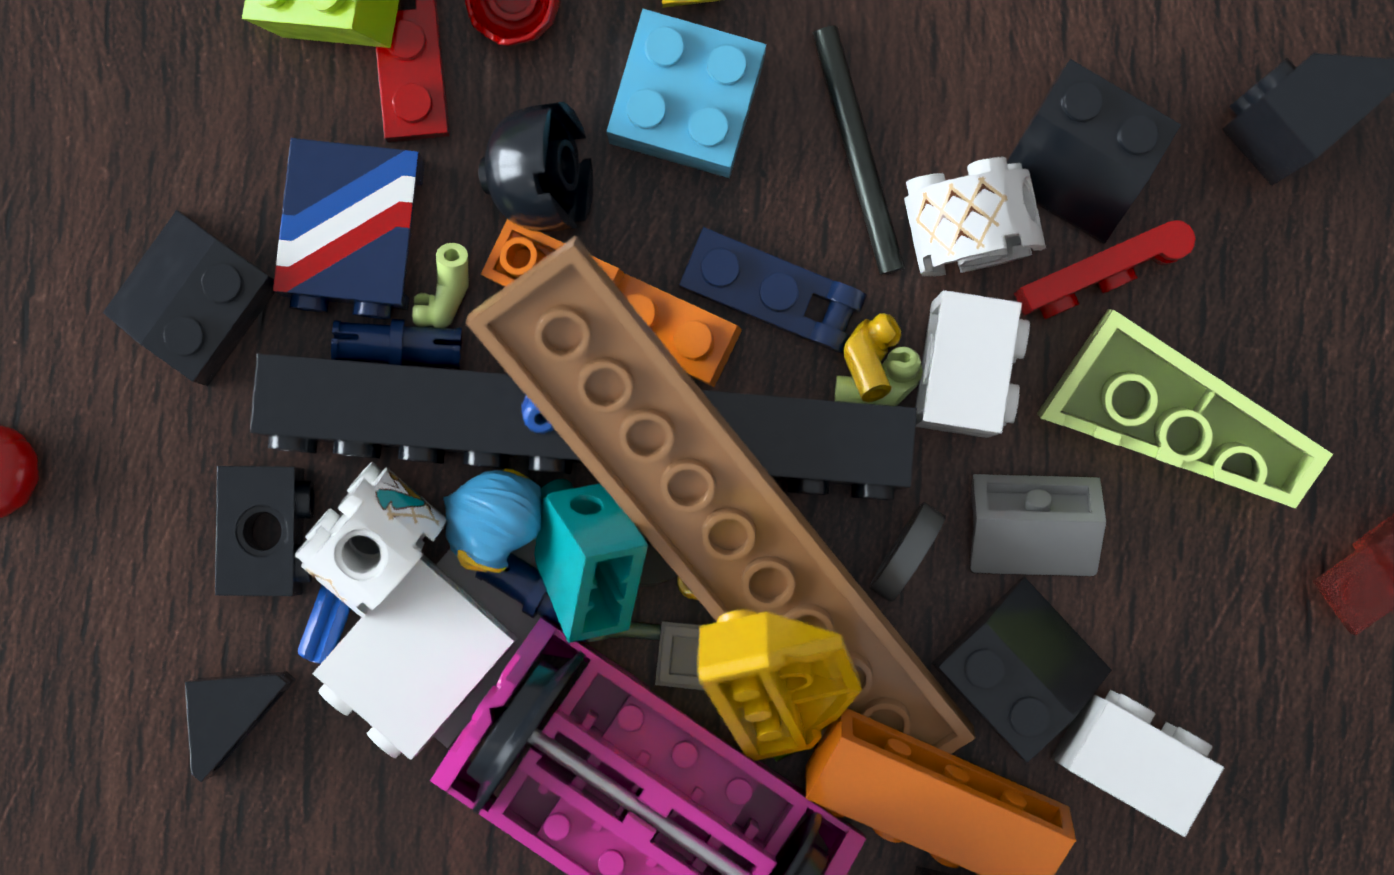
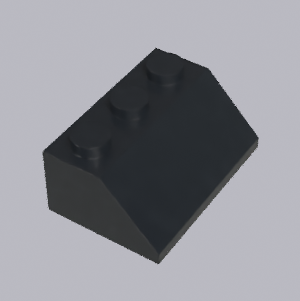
M1313 53L1296 67L1289 58H1286L1229 106L1237 116L1222 130L1272 186L1317 159L1394 92V59Z

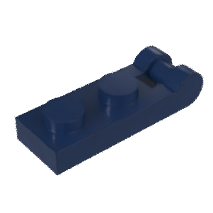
M703 227L679 284V288L841 354L844 352L845 342L850 337L845 331L853 312L860 313L867 297L866 293L852 286L828 279ZM812 295L830 302L822 323L804 317Z

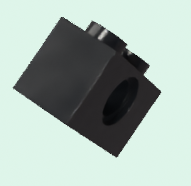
M217 466L215 595H303V583H311L313 576L301 567L303 562L295 554L303 545L304 519L313 518L315 505L314 483L312 480H304V468ZM267 512L279 520L282 529L280 540L274 547L268 550L257 545L252 536V527L255 520Z

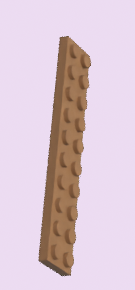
M576 236L469 313L466 324L716 622L720 616L728 612L752 610L757 614L763 612L773 613L840 634L858 673L862 688L859 695L847 707L848 709L950 754L976 739L974 725ZM828 726L821 729L822 736L825 733Z

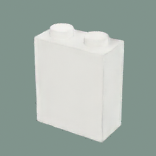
M422 555L414 567L388 596L373 610L369 609L366 615L361 617L313 672V675L324 684L318 691L330 705L346 716L354 710L372 726L367 735L379 748L395 759L402 752L411 760L423 750L519 638L425 555Z

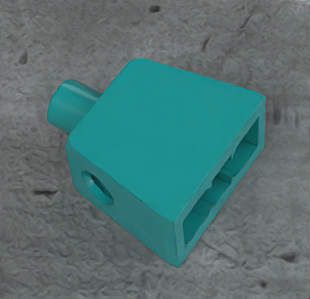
M557 479L547 483L541 488L543 499L541 504L542 523L541 530L538 532L534 556L535 563L568 643L628 631L648 544L632 520L601 484L574 488L572 483L565 479Z

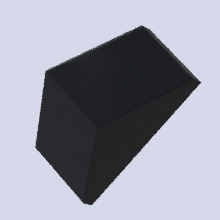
M286 671L197 678L185 682L191 774L200 782L213 777L296 679Z

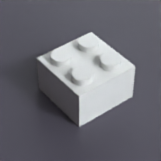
M945 290L931 302L922 360L923 373L919 382L915 408H917L916 427L989 438L1001 434L1003 426H1006L1007 423H1014L1018 408L1020 386L1010 384L1012 363H1015L1017 358H1024L1030 328L1029 320L1019 319L1021 302Z
M1110 690L1105 699L1093 694L1069 725L1051 759L1185 837L1224 769L1221 765L1207 758L1213 746L1168 722L1164 724L1161 731L1150 725L1156 713L1123 694Z

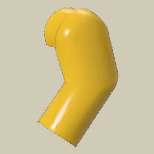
M880 313L872 321L869 319L863 320L845 342L844 358L860 397L864 402L877 401L888 395L891 391V385L881 361L888 353V347L898 344L902 334L899 325L889 314Z

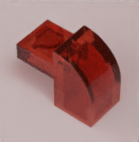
M1394 514L1352 543L1356 551L1313 581L1350 634L1358 635L1394 609Z

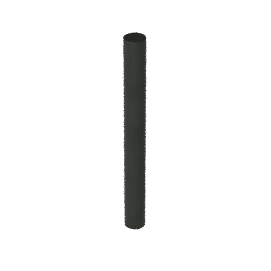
M836 25L818 29L813 32L878 270L880 275L893 273L904 269L838 28Z

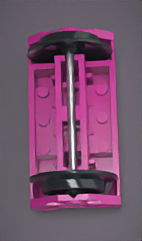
M544 617L539 619L501 673L499 681L496 685L492 686L471 717V722L461 732L430 780L471 808L474 813L481 815L567 875H847L866 840L863 832L847 821L833 816L816 803L807 800L804 790L761 761H754L745 756L744 753L649 690L650 686L590 645L583 644L580 641L568 643L562 628ZM541 654L571 658L560 668L542 660L511 705L505 707ZM585 661L588 663L543 731L537 729L581 662ZM496 720V727L471 763L470 758ZM527 743H530L533 746L497 798L494 791ZM639 787L643 788L644 790L639 797L634 795ZM624 809L629 811L627 815L622 813ZM806 811L809 817L800 825V827L796 830V832L792 835L789 841L779 852V850L781 849V847L783 846V844L785 843V841L787 840V838L789 837V835L791 834V832L793 831V829L795 828V826L797 825V823ZM818 832L829 848L827 852L815 843Z

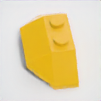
M752 610L728 612L717 619V623L700 626L698 657L700 682L745 756L754 761L812 749L822 738L821 729L836 721L862 691L860 678L840 634L773 613L763 612L757 614Z

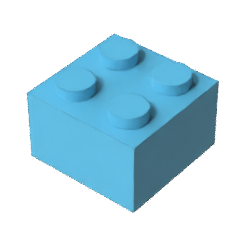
M642 9L606 131L609 144L730 178L764 63L767 44Z

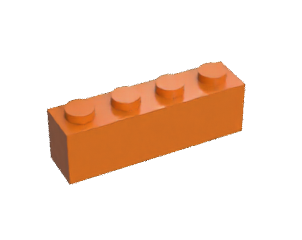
M848 708L836 721L829 724L805 766L807 800L816 803L837 818L846 816L871 827L876 834L893 843L906 842L928 852L936 861L950 868L961 866L979 875H1055L1076 842L1069 806Z

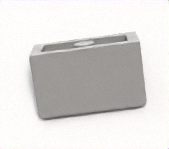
M973 474L971 500L974 530L970 554V569L972 572L1094 576L1097 574L1106 527L1100 478Z

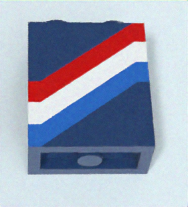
M290 138L273 291L279 295L290 297L289 308L326 313L328 312L329 302L354 304L353 315L376 319H391L392 309L409 310L410 298L404 293L416 185H423L425 160L418 151Z

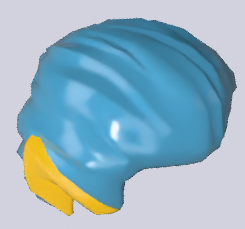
M505 468L504 471H485L467 481L451 495L443 497L447 519L445 536L450 545V550L457 555L460 564L467 570L502 572L508 567L506 558L509 554L531 542L541 530V504L543 501L541 487L527 476L515 470Z

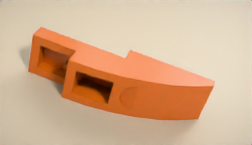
M507 219L480 275L506 287L565 243L542 232L530 231ZM592 256L687 374L715 387L742 329L734 323L625 274L621 269Z

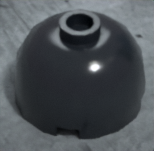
M564 101L530 106L512 112L500 121L493 131L487 144L485 157H482L479 163L480 184L484 192L491 195L498 210L512 223L530 231L552 232L578 228L574 222L586 221L589 216L593 198V168L591 158L583 159L579 163L578 148L575 140L584 139L586 135L574 109Z

